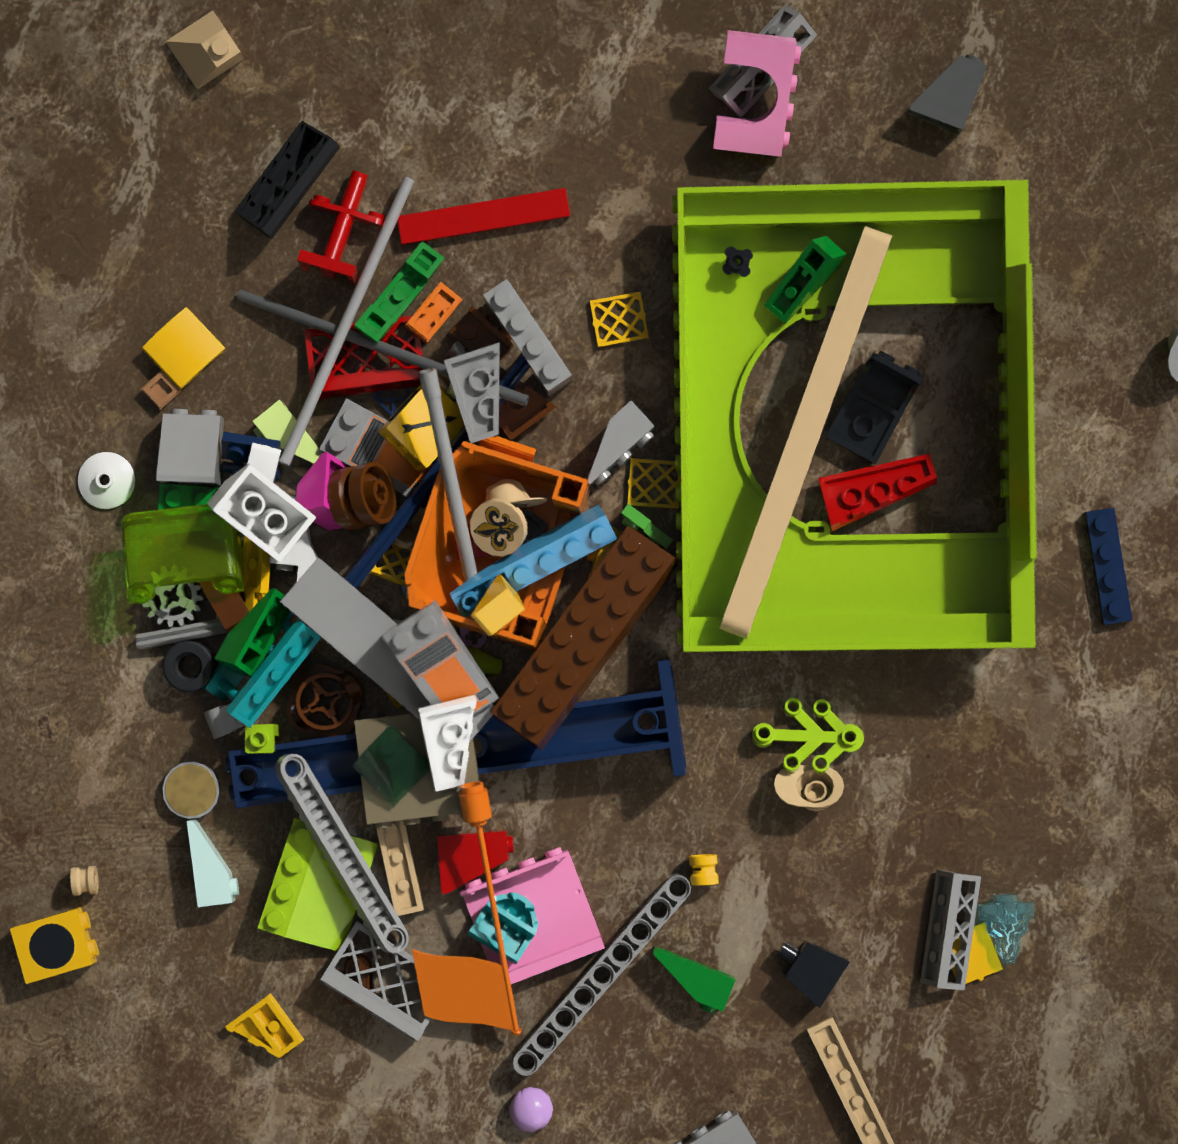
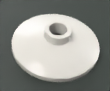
M101 452L91 456L83 463L78 474V487L81 495L89 504L101 509H112L124 504L132 495L135 487V474L130 463L122 456L111 452ZM102 475L109 476L110 481L107 485L100 483Z

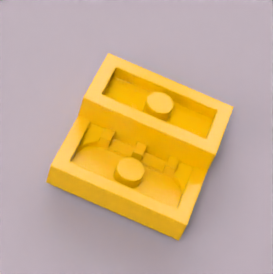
M185 307L163 326L142 347V350L182 390L200 375L207 365L221 355L225 347Z

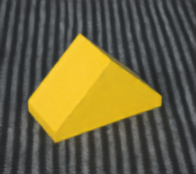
M500 574L496 576L471 616L487 635L491 636L525 610L517 592Z

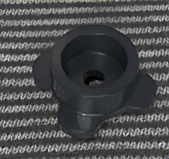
M732 246L728 247L725 250L726 263L722 267L723 272L726 275L733 273L740 274L741 277H747L751 272L749 262L753 258L752 251L749 249L742 251L736 250ZM739 259L740 264H735V260Z

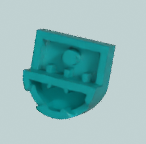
M510 892L508 894L496 895L495 900L506 959L516 965L535 936L538 922L533 904L526 897ZM489 900L467 934L499 954Z

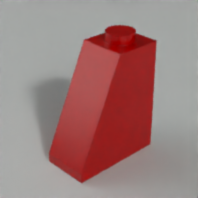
M507 829L483 831L490 870L507 861L509 853H514L513 836H507ZM477 832L439 834L437 836L441 894H447L484 874Z

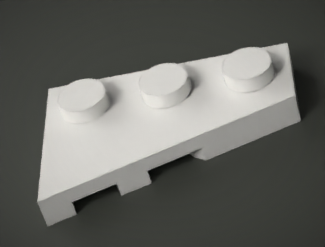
M475 695L418 709L432 781L436 792L461 786L465 782L469 739L473 728L472 718L477 701Z

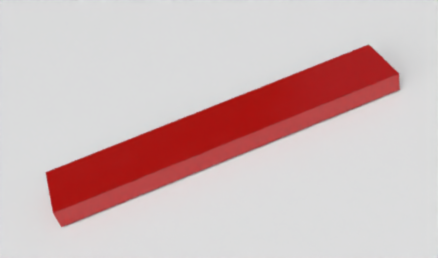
M566 188L401 215L398 218L401 244L408 245L422 241L426 242L570 217Z

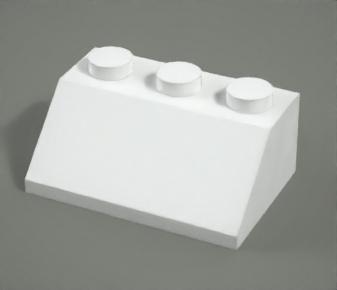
M247 464L228 478L207 503L214 512L278 562L285 557L316 518V516L250 464Z

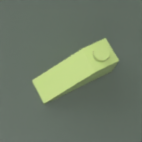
M278 400L253 420L257 426L253 431L260 438L280 441V449L284 450L297 419L284 403ZM305 431L295 456L314 464L323 452Z

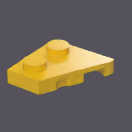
M271 993L225 1026L228 1031L237 1032L248 1038V1042L264 1047L267 1052L278 1058L285 1055L304 1040Z

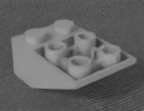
M632 401L626 404L609 420L588 477L590 487L594 483L599 487L611 476L609 470L615 464L620 468L632 457L630 451L636 445L641 449L654 436L651 433L654 430V425Z

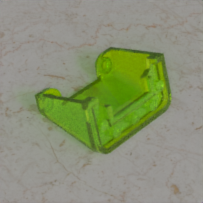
M208 504L134 512L123 516L121 519L126 594L129 604H143L152 600L155 597V587L212 581L214 588L224 594L244 591L242 533L214 512Z

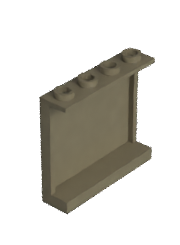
M411 713L354 721L367 824L375 823V829L392 827V821L403 820L404 825L421 823L420 818L432 816V822L450 820L449 814L460 813L461 818H463L458 795L461 792L460 786L437 792L434 789L420 719ZM474 738L468 746L469 755L464 784L479 781Z

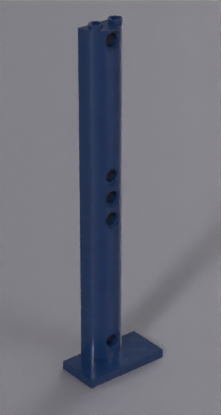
M671 659L658 661L662 690L577 702L542 751L492 716L475 736L482 742V750L476 753L478 775L670 748L674 777L686 775L687 766ZM648 713L653 716L654 725L651 729L647 730L640 727L638 719L641 714ZM356 733L276 744L274 753L249 754L245 752V749L228 751L229 757L225 758L226 770L228 774L232 775L233 785L229 786L230 799L232 803L235 802L236 808L289 801L287 798L288 794L275 772L277 760L286 754H298L304 758L326 796L363 791ZM290 760L285 765V772L290 777L295 776L298 767L294 761ZM246 769L252 770L255 774V781L252 785L246 784L243 780V773Z

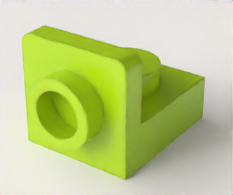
M253 724L251 728L245 725V752L249 754L274 753L275 736H280V725Z

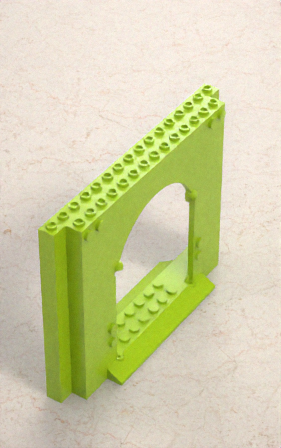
M1028 180L677 188V195L672 196V213H678V224L672 225V237L674 246H678V253H673L674 274H679V282H673V299L675 303H679V311H674L673 319L675 331H679V339L674 340L675 360H680V368H674V384L676 388H680V397H675V415L680 417V426H675L676 445H681V455H675V469L677 474H681V484H676V501L681 503L682 513H676V530L682 531V542L676 543L677 559L682 560V571H677V588L683 589V600H677V617H683V629H678V646H683V652L1036 648L1032 263H1029ZM867 226L892 235L868 306L994 304L995 310L1002 313L1003 333H1000V336H998V354H1003V362H1000V365H998V382H1004V391L999 394V411H1004V421L999 423V440H1004L1005 450H1002L999 454L1000 469H1005V479L1000 480V498H1005L1006 521L999 525L998 533L830 535V526L825 521H810L805 524L791 516L747 639L720 630V625L767 498V494L755 479L743 450L740 434V407L743 392L755 363L777 336L802 319L809 322L823 320L827 315V307H836L864 227ZM827 236L847 255L828 280L784 324L764 304L810 241ZM732 246L736 250L743 251L744 249H749L752 251L753 258L749 262L751 272L747 277H741L740 274L733 273L726 275L723 272L722 267L726 263L725 250L728 247ZM736 259L735 264H740V260ZM821 309V314L813 315L812 310ZM816 527H824V532H816Z

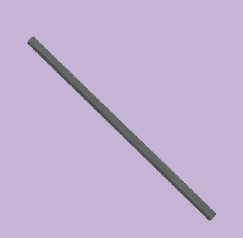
M239 290L237 294L238 301L333 336L339 326L244 290ZM350 329L345 338L346 341L425 370L435 368L438 375L449 378L446 366L442 363L382 341L376 344L367 336ZM499 385L500 398L524 407L527 406L529 401L528 395Z

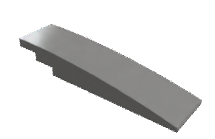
M318 557L280 602L420 719L418 709L431 706V704L398 661L382 636L387 630L398 623ZM492 703L473 714V728L469 743L493 716L491 711L495 706Z

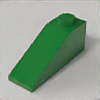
M827 236L812 239L764 306L786 324L828 280L847 254Z
M272 588L228 633L214 659L234 673L252 677L262 664L291 611L280 602L285 595Z
M654 945L652 952L694 1000L701 1003L699 1008L714 1014L716 1010L724 1011L736 980L734 976Z

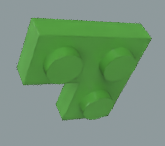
M627 504L621 512L620 516L624 519L622 524L626 528L630 526L636 531L639 530L647 536V539L664 550L672 543L673 539L654 526L651 520L630 504Z

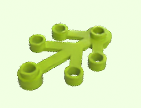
M790 698L785 703L784 711L788 716L794 717L805 730L773 729L767 723H760L753 729L752 741L760 748L769 747L773 741L805 742L794 754H788L784 758L783 767L790 773L796 772L801 763L821 744H834L824 755H817L812 761L813 771L823 774L828 770L829 765L843 752L852 753L859 750L864 742V735L858 726L854 724L844 725L830 710L831 706L827 700H817L813 706V713L816 717L823 718L835 732L823 731L803 711L800 700ZM794 703L798 706V710L792 712L788 709V705ZM822 704L826 706L827 711L820 713L816 707ZM760 730H766L768 731L769 736L767 738H761L758 732ZM847 733H851L854 735L855 740L848 742L844 736ZM789 759H794L797 762V766L791 768L786 762ZM823 760L826 767L819 769L816 767L815 762Z

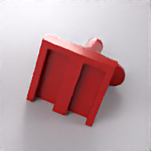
M355 170L351 171L340 206L331 204L329 198L315 194L314 198L310 199L308 203L310 207L337 214L323 256L300 249L297 261L301 270L307 272L309 265L320 268L323 277L335 280L336 273L347 276L351 285H357L359 279L357 267L342 262L354 221L357 220L382 228L385 219L383 214L369 211L368 215L358 212L368 175Z

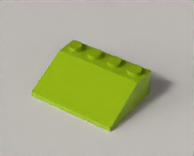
M297 816L293 820L258 928L289 939L338 951L349 934L357 909L351 905L352 901L347 898L346 891L341 888L340 881L335 878L334 871L329 868L328 861L323 858L322 851L317 848V842L311 838V832L305 828V822ZM349 834L367 865L371 868L379 843Z

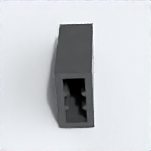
M972 55L959 56L910 105L906 115L960 134L965 126L987 65L982 64L980 58Z

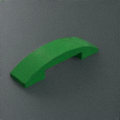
M422 241L374 304H371L355 323L354 328L377 344L414 302L445 258Z

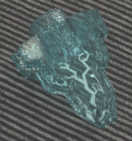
M995 894L994 902L977 905L979 920L985 922L987 933L995 938V948L1003 964H1015L1021 950V937L1028 932L1029 920L1034 918L1035 902L1018 901L1017 894Z

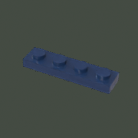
M1113 507L1084 512L1102 625L1132 621L1115 509Z

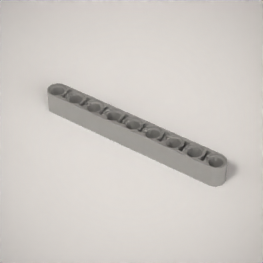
M678 873L672 874L662 883L519 1047L513 1060V1066L517 1073L528 1076L537 1071L680 907L691 891L690 882L686 876ZM674 880H681L686 885L685 891L680 895H674L669 890L670 884ZM658 901L665 903L667 906L666 913L659 917L653 915L650 911L652 904ZM642 923L647 926L648 933L643 938L633 936L631 931L635 924ZM616 946H626L629 949V955L622 960L616 959L613 956V950ZM598 967H605L610 971V977L606 981H598L594 977V971ZM579 989L589 990L591 998L588 1002L580 1003L576 1000L575 993ZM562 1010H566L572 1015L571 1022L565 1025L560 1024L556 1020L557 1013ZM540 1033H550L553 1036L552 1044L549 1046L540 1045L537 1041ZM523 1054H529L534 1058L535 1062L531 1067L524 1068L519 1064L518 1058Z

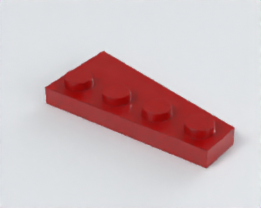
M930 454L818 478L831 531L837 530L936 484L937 476Z

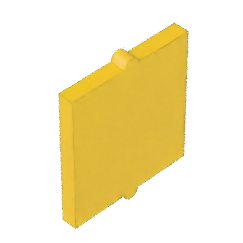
M985 922L975 925L973 929L966 984L977 979L982 981L985 976L1003 970ZM959 937L953 942L952 946L955 954L961 949L962 942ZM953 966L951 969L956 979L957 969Z

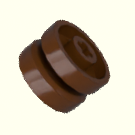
M374 461L356 465V467L338 469L331 474L327 485V499L330 511L341 528L352 531L388 523L393 518L396 510V491L389 472L382 464Z

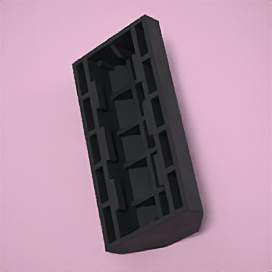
M301 121L234 212L257 230L273 239L339 150L338 143L328 135Z

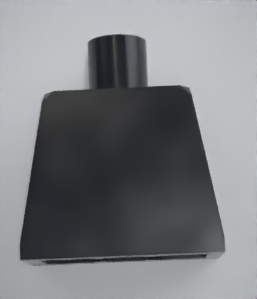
M806 940L799 950L785 941L776 955L789 964L784 972L785 977L819 1008L850 963L847 958Z

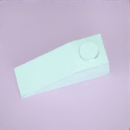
M197 819L187 821L198 907L233 903L235 896L239 895L237 878L232 877V871Z

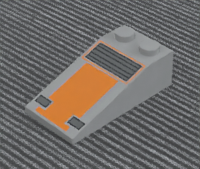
M346 399L319 449L324 453L328 452L351 467L374 461L382 464L393 480L395 491L409 497L438 460V457L428 468L417 471L378 432L387 420Z
M436 600L399 622L382 635L398 661L431 705L475 695L477 699L476 708L473 712L475 714L499 698Z

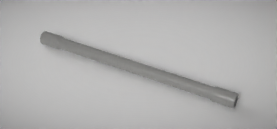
M435 368L420 371L419 376L423 395L427 402L464 582H466L478 573L442 407L437 371Z

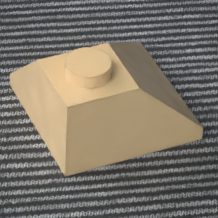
M214 11L209 12L165 41L197 90L245 59Z

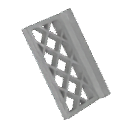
M357 921L319 981L415 1042L419 1041L432 1018L426 1016L423 1022L420 1023L411 1017L409 1005L422 1001L418 999L408 1002L404 985L416 983L418 980L414 979L403 982L400 965L414 964L413 956L404 950L400 953H393L395 963L379 967L376 950L381 948L374 946V938L369 929ZM358 930L369 936L371 948L355 951L352 939ZM387 940L388 944H389L391 947L396 946V945H394L393 943H391V942H389V941ZM350 944L351 952L343 954ZM372 951L376 968L359 971L356 955ZM398 955L406 959V961L399 962ZM352 956L356 972L344 975L335 969L340 958ZM396 966L400 983L383 986L380 970ZM377 971L380 988L368 990L363 987L360 975ZM357 975L358 983L349 977ZM401 986L404 1003L397 1005L388 1003L385 990ZM381 991L382 998L377 996L373 992ZM405 1006L407 1014L398 1008Z

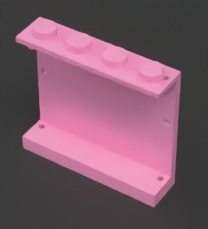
M557 847L545 852L546 858L536 862L534 857L517 863L519 868L508 872L506 867L491 873L494 895L498 896L513 892L526 897L535 907L534 911L538 922L537 932L518 963L515 965L506 959L511 984L605 948L568 849L562 851L561 847ZM480 878L465 883V889L460 891L473 924L489 901L486 881L481 882ZM481 943L487 961L501 964L500 955Z

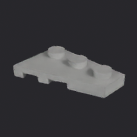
M500 342L444 360L470 443L499 435Z

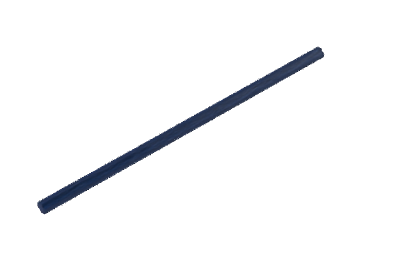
M522 353L499 380V385L513 390L528 371L530 366ZM499 397V406L505 399ZM465 425L450 443L452 454L461 446L463 441L470 443ZM439 459L344 578L356 589L431 495L440 469Z

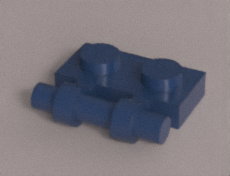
M224 432L221 439L222 459L233 462L223 460L221 471L234 475L247 464L244 463H248L253 443L280 450V441ZM277 469V472H276V476H275V480H276V481L279 480V475H280V470H279V469Z

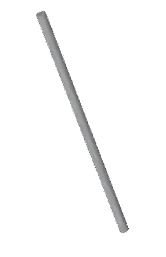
M404 177L280 457L279 462L286 466L291 464L414 184V180Z

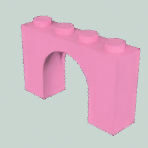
M727 30L724 63L752 66L766 71L776 84L777 96L771 109L760 117L743 119L717 116L713 149L782 157V149H788L790 132H785L786 120L792 121L794 104L789 103L790 92H796L797 75H792L794 64H799L801 47L796 46V38Z

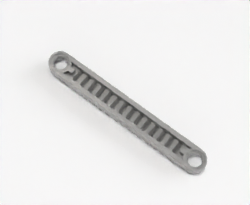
M298 754L281 756L275 765V772L288 794L287 798L293 802L294 810L299 812L300 820L305 822V828L311 832V838L317 842V848L322 851L323 858L328 861L329 868L334 871L335 878L340 881L341 888L346 891L347 898L352 901L351 905L357 909V915L363 919V925L369 929L382 951L387 953L402 952L409 942L408 932L307 762ZM290 760L294 761L298 767V771L293 777L288 776L285 772V765ZM394 930L398 933L399 941L396 946L391 947L387 942V936Z

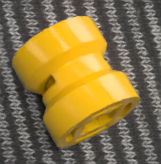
M717 854L689 856V865L692 867L693 872L690 875V885L719 884L718 874L715 872Z

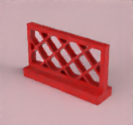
M412 316L401 317L382 342L387 343L393 337L403 345L401 349L407 350L408 348L413 353L423 356L421 339L416 335L412 334L406 342L395 334L397 329L401 325L406 324ZM352 323L350 330L360 333L359 330L354 328L355 323ZM317 329L304 330L310 389L316 378L315 369L324 360L331 344L330 342L324 351L320 353L313 347L312 337L324 335L330 341L333 339L330 334ZM414 340H415L416 349H415L413 346H411V343H412ZM354 344L350 349L342 345L341 349L346 352V355L338 365L334 363V370L330 373L319 400L382 390L417 387L421 384L419 372L425 369L414 365L405 366L398 359L384 355L391 362L385 369L377 370L370 363L379 352L373 351L365 361L354 353L359 345ZM313 353H315L317 356H319V357L315 360V362H314V354H313ZM352 356L363 365L356 373L349 374L342 369V366Z

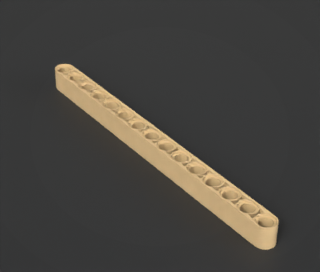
M867 226L864 227L730 597L720 630L745 639L749 635L892 239L890 234Z

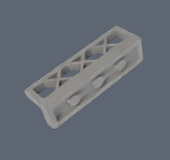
M786 5L758 33L793 38L794 33L801 26L806 32L796 43V46L801 47V52L817 36L804 17ZM730 64L708 89L714 96L724 101L737 117L742 118L774 83V80L765 71L764 80L760 84H754L755 75L762 69ZM741 91H746V98L738 107L733 99Z
M937 869L920 983L936 988L965 990L981 876ZM962 880L971 881L969 893L965 897L961 894ZM963 909L966 913L965 921L959 926L956 921L957 914ZM959 937L962 942L961 949L955 954L952 946L953 942ZM953 966L957 969L956 983L947 982L949 970Z

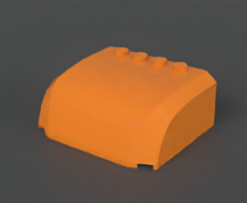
M465 441L453 453L467 524L470 523L473 512L486 501V489L504 479H513L520 482L530 498L547 499V502L528 507L529 510L548 525L543 533L585 511L590 493V485L587 479ZM440 468L405 571L409 606L418 611L436 600L451 625L536 651L543 640L566 566L516 591L525 610L491 636H488L476 621L471 620L470 616L462 617L449 594L465 582L461 563L456 555L454 530ZM504 556L474 558L477 573Z

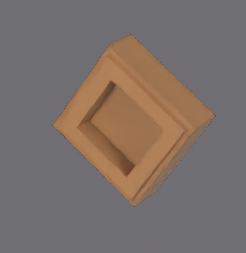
M162 370L141 388L161 411L182 392Z

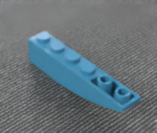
M596 505L523 544L513 554L500 558L449 594L460 615L466 618L473 613L497 575L501 574L515 591H518L617 540V537L600 506Z

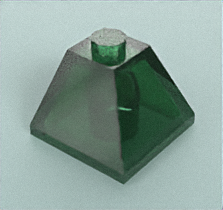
M389 725L353 765L393 807L430 771L428 758L395 725Z

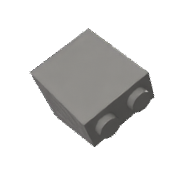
M171 409V414H163L156 481L163 484L221 486V439L223 436L224 418L217 416V411L199 410V415H189L187 409Z

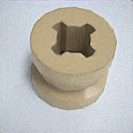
M89 866L83 870L79 867L71 868L70 881L73 896H80L83 892H89L91 895L98 894L99 881L96 866Z

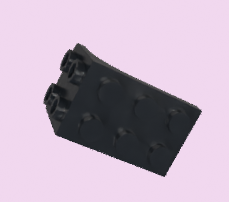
M879 351L878 354L872 353L867 358L825 436L826 439L874 465L882 454L910 400L923 382V379L919 377L920 372L908 365H905L904 368L893 363L895 358L882 351Z

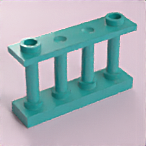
M290 611L281 627L286 634L276 647L273 644L271 645L267 653L268 657L253 676L249 677V681L240 692L235 687L245 675L234 673L221 663L214 670L208 684L203 687L223 702L228 697L232 702L226 711L249 728H251L321 639L318 633L300 619H297L294 624L290 622L289 619L294 614L292 611Z

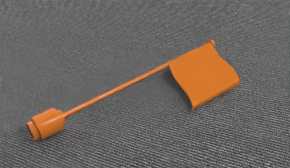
M473 781L462 784L460 786L461 792L458 795L463 821L470 823V826H476L501 964L473 957L432 955L412 949L424 1016L445 1022L486 1024L511 1030L512 1035L518 1036L521 1034L522 1028L518 1027L482 825L487 823V819L492 817L487 788H484L483 782Z

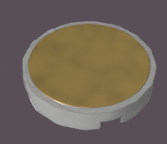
M196 761L181 763L172 768L165 777L162 787L163 799L168 808L177 816L187 819L200 818L211 812L218 803L221 793L218 777L206 764Z

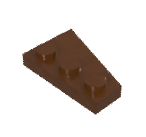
M499 366L500 380L506 373V370ZM521 381L517 383L513 390L529 396L527 406L524 407L506 399L499 406V426L510 441L556 408L554 404Z

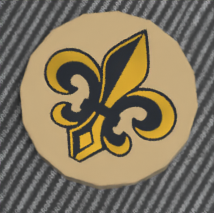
M493 498L483 502L473 512L470 520V532L474 542L482 551L492 556L512 554L522 545L527 536V521L523 512L518 507L516 508L510 504L511 502L506 499Z

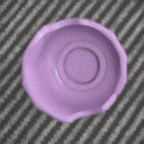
M533 1087L519 1090L509 1106V1115L513 1125L524 1132L533 1133L543 1129L551 1120L553 1113L550 1096L542 1089Z

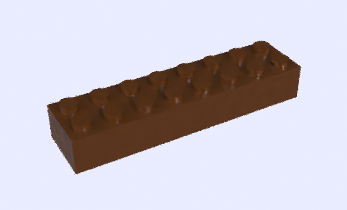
M627 526L492 709L491 713L494 718L542 751L677 567L675 557L630 526Z

